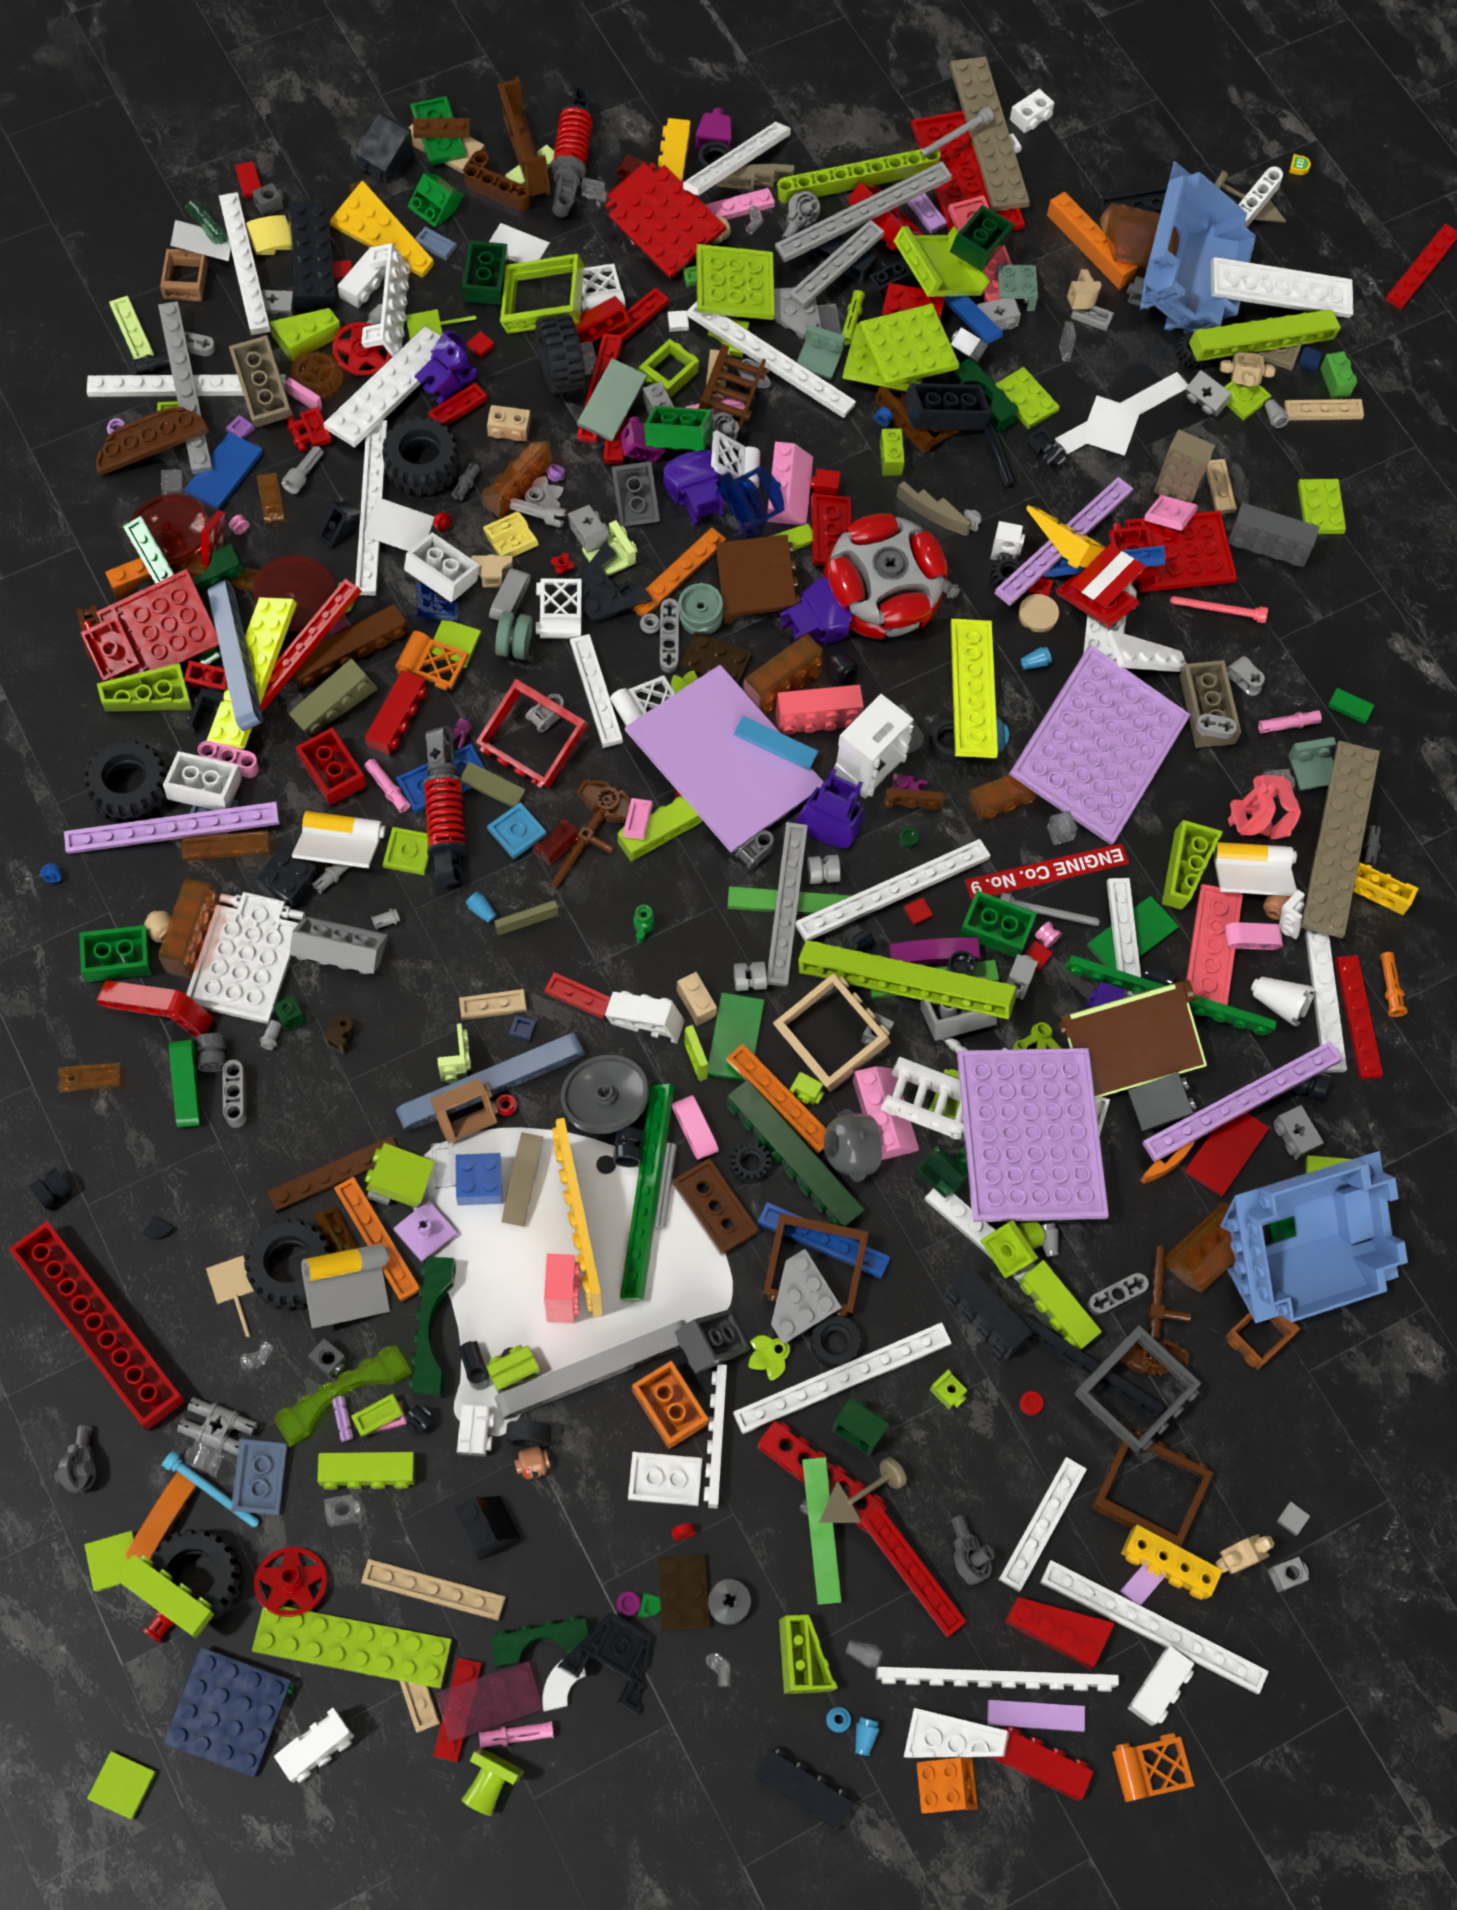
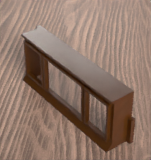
M515 77V80L498 83L497 86L502 99L503 118L526 187L530 191V196L542 193L550 195L546 156H538L523 111L519 77Z

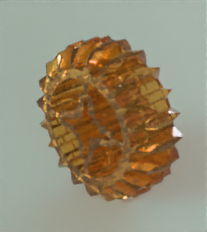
M318 350L315 353L308 351V355L301 353V359H295V363L291 366L290 378L325 399L326 395L332 397V392H338V387H341L343 380V370L332 353L327 355L325 350L322 353H319Z

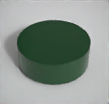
M908 826L900 830L898 842L902 847L910 849L918 844L919 832L915 828Z

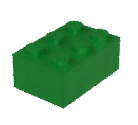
M654 406L644 424L646 446L654 448L666 447L674 450H704L714 431L712 410Z
M977 890L959 937L979 938L980 945L1016 958L1017 954L1021 955L1037 913Z
M146 925L79 932L81 973L86 982L152 975L151 941Z

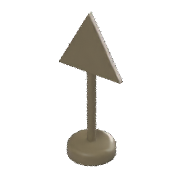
M1223 170L1215 185L1220 190L1223 188L1235 196L1244 199L1246 195L1224 184L1228 173ZM1271 200L1267 202L1254 218V220L1286 222Z
M886 1457L879 1467L882 1477L850 1499H848L837 1481L819 1523H861L852 1504L884 1482L894 1489L902 1488L907 1480L903 1468L895 1459Z

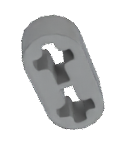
M184 332L187 348L191 354L210 356L215 352L214 341L211 337Z
M1202 714L1198 718L1196 729L1203 735L1229 739L1234 735L1237 724L1231 718ZM1204 721L1208 722V727H1204ZM1224 725L1228 726L1229 731H1225Z

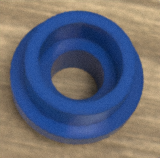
M48 863L40 870L43 879L49 883L59 882L62 878V870L55 864Z

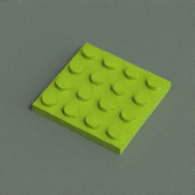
M697 244V313L774 319L773 252Z
M933 304L859 322V328L885 388L959 368V362Z
M856 324L843 372V379L883 387L884 384L861 333L859 324ZM922 378L887 388L907 391L910 383H921Z

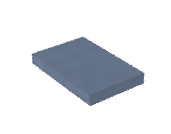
M239 1439L231 1511L279 1515L287 1443Z

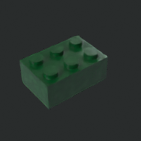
M981 205L956 235L950 253L978 270L983 271L1008 241L1014 223L986 206Z
M469 240L462 284L463 302L502 305L505 270L509 260L508 244Z

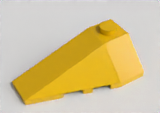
M1027 506V511L1060 554L1068 559L1067 563L1075 568L1079 566L1086 568L1106 548L1086 535L1075 534V529L1063 523L1058 524V519L1041 509Z

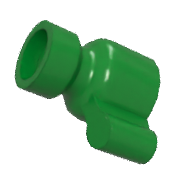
M648 905L638 906L633 917V927L637 931L636 941L639 944L645 941V934L650 933L654 928V916L651 907Z

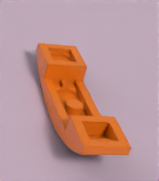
M1195 1141L1178 1149L1166 1164L1160 1159L1156 1161L1140 1181L1143 1183L1151 1182L1169 1173L1184 1159Z

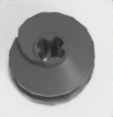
M725 1579L718 1582L708 1597V1609L712 1617L725 1625L737 1624L747 1616L751 1606V1596L748 1589L741 1582L734 1579ZM726 1597H730V1600L732 1598L735 1599L733 1607L729 1608V1605H724Z

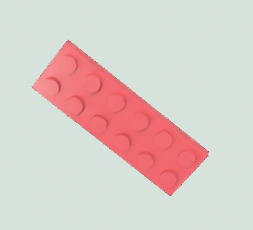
M984 195L948 206V211L958 231L964 227L981 205L989 208ZM1005 245L983 270L990 281L982 293L985 302L1004 299L999 298L997 268L998 265H1012Z
M1201 884L1186 980L1190 981L1194 995L1227 1005L1235 949L1228 948L1225 925L1239 922L1243 893L1221 892L1220 887Z

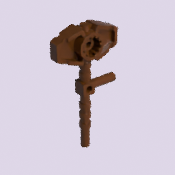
M584 779L577 790V796L593 813L591 821L586 826H583L578 833L577 843L573 845L570 854L566 856V860L561 864L559 871L550 883L552 888L557 889L566 874L571 870V866L575 864L577 857L582 853L585 844L589 846L592 843L610 854L614 852L615 846L596 837L594 831H596L603 817H606L608 822L626 823L631 798L623 790L616 786H609V782Z
M1157 1246L1155 1250V1267L1153 1268L1154 1279L1152 1281L1153 1301L1149 1306L1148 1320H1151V1332L1149 1335L1184 1368L1188 1369V1351L1166 1339L1163 1342L1159 1341L1161 1340V1322L1164 1318L1190 1322L1191 1313L1166 1310L1165 1306L1161 1305L1163 1298L1162 1287L1164 1286L1163 1276L1165 1272V1248ZM1138 1342L1119 1360V1363L1141 1375L1148 1373L1149 1376L1158 1375L1159 1377L1172 1375Z

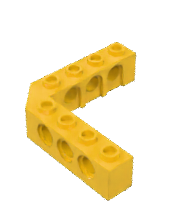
M1359 862L1353 892L1404 915L1411 906L1419 888L1408 883L1404 884L1392 878L1388 873L1385 875L1371 868V865H1364Z

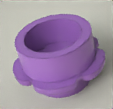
M551 464L546 469V473H548L550 480L558 482L563 480L565 470L557 464Z

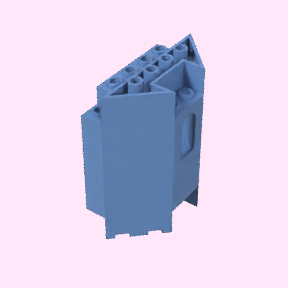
M1175 161L1145 275L1140 310L1156 306L1167 315L1165 330L1172 331V329L1178 328L1183 329V333L1190 334V331L1221 326L1223 319L1238 314L1239 300L1211 296V260L1216 257L1250 263L1256 235L1245 227L1247 216L1245 210L1203 174L1198 172L1191 175ZM1173 227L1176 228L1179 234L1175 256L1168 251Z
M1380 1151L1235 1195L1220 1227L1231 1232V1249L1234 1252L1236 1262L1233 1267L1227 1268L1255 1323L1281 1316L1290 1322L1304 1319L1386 1292V1281L1398 1278L1397 1266L1408 1263L1405 1241L1392 1235L1387 1200H1397L1398 1192L1396 1178L1383 1172ZM1293 1216L1296 1236L1265 1245L1262 1226Z

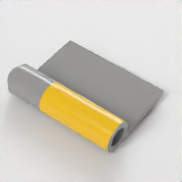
M383 1244L302 1260L301 1269L312 1328L390 1312L382 1267L387 1264L390 1254Z

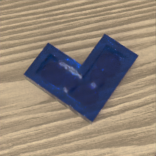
M417 583V617L457 622L459 616L458 602L439 600L436 591L425 584Z

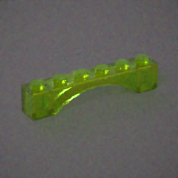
M394 1345L393 1347L387 1346L379 1351L378 1356L373 1359L367 1358L358 1364L359 1367L353 1371L347 1370L343 1372L335 1382L323 1384L318 1388V1392L312 1396L305 1395L297 1401V1405L280 1410L277 1413V1417L273 1419L288 1445L291 1447L311 1434L317 1419L332 1402L333 1398L365 1385H393L411 1374L410 1367L398 1347Z

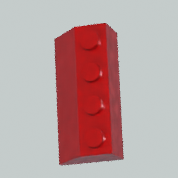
M860 182L847 201L853 206L882 190L879 187ZM898 207L872 219L884 231V236L881 239H884L887 242L886 246L894 252L895 250L900 251L894 239L902 226H908L913 235H924Z

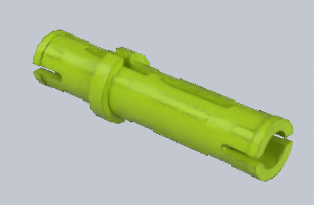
M860 290L853 292L851 303L847 307L848 314L842 335H845V345L851 344L858 317L862 313L861 306L865 294Z

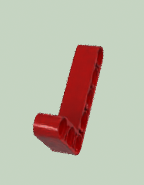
M105 981L96 999L98 1004L109 1009L169 1017L195 1037L208 1033L214 1020L210 1013L188 995L172 989Z

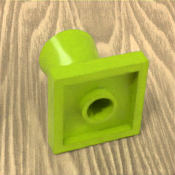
M1011 1220L980 1241L1004 1278H1007L1038 1259L1033 1249L1044 1244L1045 1233L1041 1225L1035 1220L1021 1221L1018 1226Z
M480 1748L474 1752L470 1762L480 1766L481 1769L461 1800L472 1809L492 1816L505 1780L514 1785L521 1779L524 1770Z

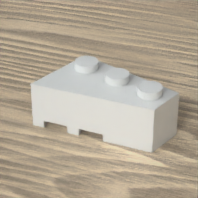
M626 991L612 993L605 1016L613 1025L636 1032L639 1029H644L652 1032L651 1036L658 1038L659 1034L670 1037L671 1042L676 1044L685 1022L670 999H654L644 994L636 996Z
M334 1708L327 1712L329 1716L319 1723L315 1722L309 1727V1731L301 1737L295 1738L274 1756L292 1783L304 1781L311 1775L309 1771L316 1765L319 1768L332 1759L330 1757L332 1753L336 1750L341 1752L352 1744L351 1739L355 1736Z

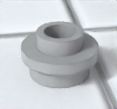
M646 614L640 621V627L645 633H655L660 628V620L654 614Z

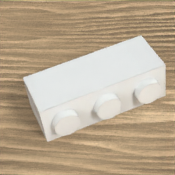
M372 246L338 284L339 297L357 308L368 300L369 295L380 286L381 281L386 275V266L373 268L370 265Z
M1167 1647L1127 1709L1150 1726L1155 1725L1157 1722L1161 1724L1168 1714V1711L1165 1710L1170 1702L1174 1704L1181 1694V1691L1178 1689L1182 1682L1186 1684L1192 1677L1194 1672L1191 1668L1195 1663L1173 1647Z

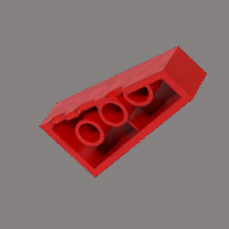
M1019 1597L1014 1601L1004 1622L1089 1670L1095 1666L1115 1624Z

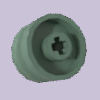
M698 583L687 587L680 594L678 601L680 623L687 632L693 635L695 632L710 635L721 626L724 617L723 601L721 594L716 588L708 584Z
M503 611L501 613L496 633V656L508 657L512 650V655L515 659L526 660L532 635L533 620L531 615L521 614L516 621L513 612Z

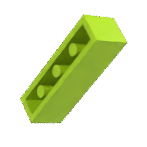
M679 796L673 803L668 806L659 807L655 813L650 815L645 840L624 838L623 827L618 833V843L629 860L633 861L702 822V819L682 796Z
M1044 1260L1037 1263L1018 1279L1021 1283L1020 1288L1022 1291L1034 1299V1304L1041 1313L1047 1315L1052 1328L1060 1331L1065 1337L1064 1340L1078 1350L1085 1347L1102 1332Z
M414 1452L319 1453L317 1482L320 1486H323V1489L327 1490L338 1489V1486H347L348 1489H361V1485H371L372 1489H384L385 1485H394V1488L398 1489L409 1488V1485H414L415 1455Z
M133 1554L115 1579L196 1639L214 1615L209 1610L212 1605L201 1597L195 1600L190 1596L192 1590L182 1583L176 1586L171 1582L173 1577L163 1569L157 1572L152 1568L154 1563L144 1555L138 1558Z

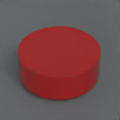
M1029 1391L1021 1397L1019 1404L1025 1414L1033 1416L1041 1411L1044 1402L1039 1393Z
M692 1523L678 1525L671 1531L675 1541L685 1540L696 1534L694 1524Z

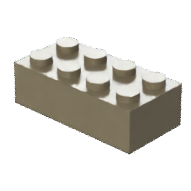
M268 336L229 346L255 428L293 417Z
M1178 430L1169 447L1154 493L1192 503L1200 488L1216 445Z
M1225 660L1184 664L1180 674V681L1187 712L1191 714L1189 721L1195 748L1236 744L1241 734ZM1202 714H1212L1233 719L1237 724V729L1231 738L1222 739L1200 734L1196 729V723ZM1206 721L1203 722V723H1204V727H1208V726H1209V725L1207 724L1208 722H1206ZM1224 725L1225 731H1229L1228 726Z

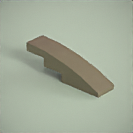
M744 165L718 182L717 186L754 191V185L773 187L774 182H778L781 178L794 176V165Z
M905 481L898 485L897 497L911 509L948 530L964 536L969 534L971 522L947 500L942 498L937 502L924 489L917 493Z
M521 1132L506 1196L502 1223L522 1227L525 1225L543 1136Z

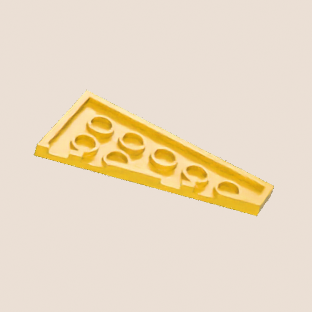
M363 180L329 220L330 226L369 248L371 246L377 247L392 243L401 253L405 262L409 264L410 271L422 278L434 265L433 259Z

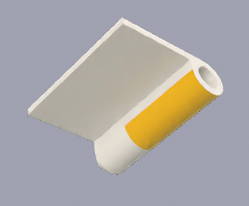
M305 811L302 834L292 853V858L369 868L380 838L385 836L386 827L382 825V821Z
M1217 842L1214 849V864L1220 891L1292 896L1297 891L1291 869L1292 864L1296 863V851H1293L1292 847Z

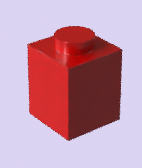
M817 469L816 477L812 476L810 488H814V493L837 496L840 472Z

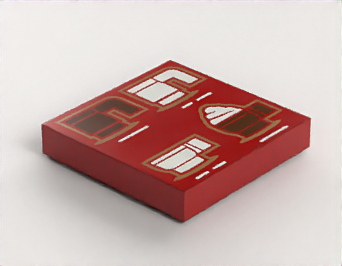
M218 510L202 529V565L209 566L212 561V553L224 547L225 512Z

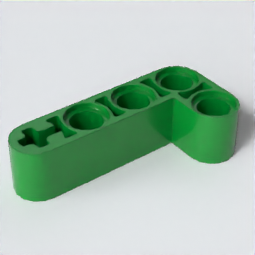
M190 1039L169 1042L177 1127L201 1126L196 1070L198 1055L196 1041Z

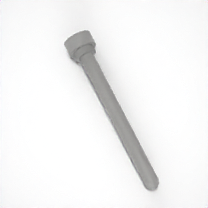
M989 107L981 109L977 117L924 148L922 155L928 156L975 126L988 124L993 121L994 115Z
M1002 893L1000 897L1001 900L1037 914L1092 926L1100 924L1098 918L1014 900V897H1011L1010 894Z

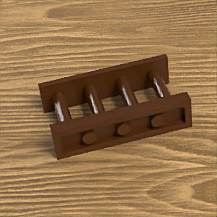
M722 344L698 409L715 408L740 417L739 428L742 429L744 421L748 422L752 411L749 408L760 379L764 380L768 369L764 367L766 359H762L760 367L731 358V355H728L730 346ZM729 365L755 374V381L753 382L725 372L723 366L727 367ZM724 379L747 387L751 391L748 396L722 387L717 382ZM718 393L744 402L746 405L744 410L716 401L712 395Z

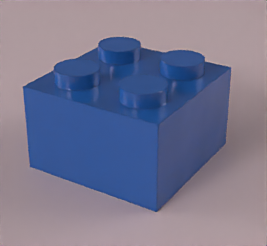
M501 1153L455 1155L456 1200L458 1206L503 1204Z

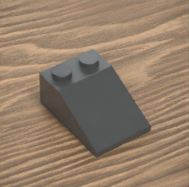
M651 461L612 467L620 527L660 522Z
M731 1309L693 1319L674 1332L679 1345L683 1348L688 1358L689 1365L695 1373L708 1370L751 1350Z

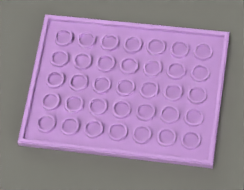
M1090 644L1009 775L1112 845L1191 714L1125 668H1120L1118 663Z
M719 665L627 725L625 731L732 853L759 831L767 829L807 801L816 787L821 788L823 781L811 767L809 770H806L734 735L742 716L748 717L777 732L779 731L725 669Z
M1089 1048L958 1051L957 1061L973 1222L1107 1219L1109 1213Z

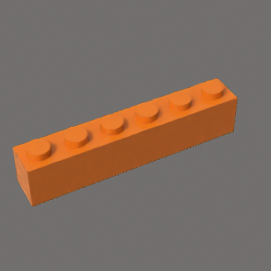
M1066 192L1050 200L1047 216L1119 290L1134 281L1138 266Z

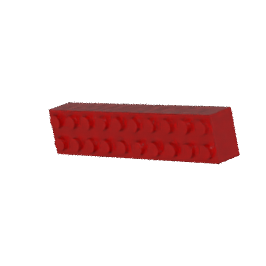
M48 1221L9 1248L146 1431L185 1402Z

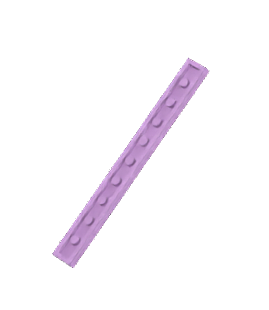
M1116 478L1066 525L1074 528L1075 534L1087 535L1132 493L1133 488L1121 478ZM1049 540L996 589L994 594L1010 606L1063 556Z
M277 802L64 831L65 850L67 854L279 825Z
M1331 1041L1144 1140L1142 1144L1152 1160L1156 1162L1340 1063L1342 1057Z

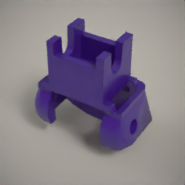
M446 330L430 351L432 354L431 360L414 376L421 384L425 381L427 382L422 388L429 395H434L438 391L440 396L436 401L442 404L458 389L461 390L465 385L473 383L479 372L467 362L468 356L465 353V344L462 338L456 332ZM468 370V374H462L463 371Z
M700 450L683 454L668 462L664 467L663 484L666 492L674 500L675 504L685 505L694 526L698 525L697 518L715 512L718 513L719 517L724 515L722 508L725 506V501L719 490L721 489L722 475L715 472V468L711 467L712 450Z
M825 577L818 578L801 593V603L780 613V618L783 621L780 623V627L782 630L789 627L792 631L794 640L797 643L794 645L796 652L816 641H819L820 644L825 642L827 645L843 640L849 635V625L852 622V613L850 610H844L836 601L830 589L828 579ZM825 631V635L821 636V632Z
M833 768L828 780L825 779L821 788L816 787L795 821L797 824L808 825L807 834L834 847L848 848L859 833L863 822L864 809L860 808L861 803L857 801L863 782L859 781L855 785L835 775L837 770ZM854 808L851 817H849L848 815L850 814V812H851L852 809Z

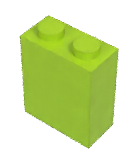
M384 1143L380 1149L376 1148L372 1161L375 1162L373 1169L369 1168L365 1181L368 1182L366 1190L417 1208L422 1201L435 1161Z

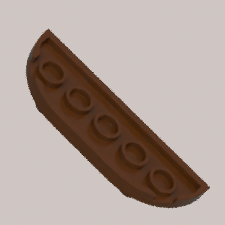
M184 407L165 408L117 428L105 439L107 442L97 454V472L102 476L209 433V427L198 413L186 410Z

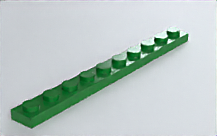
M1073 955L1066 961L1064 970L1070 971V974L1074 976H1085L1096 983L1104 982L1131 991L1134 995L1166 986ZM1194 995L1195 1001L1189 1002L1190 1009L1195 1015H1206L1212 1017L1217 1022L1233 1024L1238 1029L1252 1030L1257 1035H1269L1276 1027L1277 1021Z
M671 1084L651 1086L642 1147V1160L639 1166L620 1299L624 1301L644 1300L674 1094V1086Z

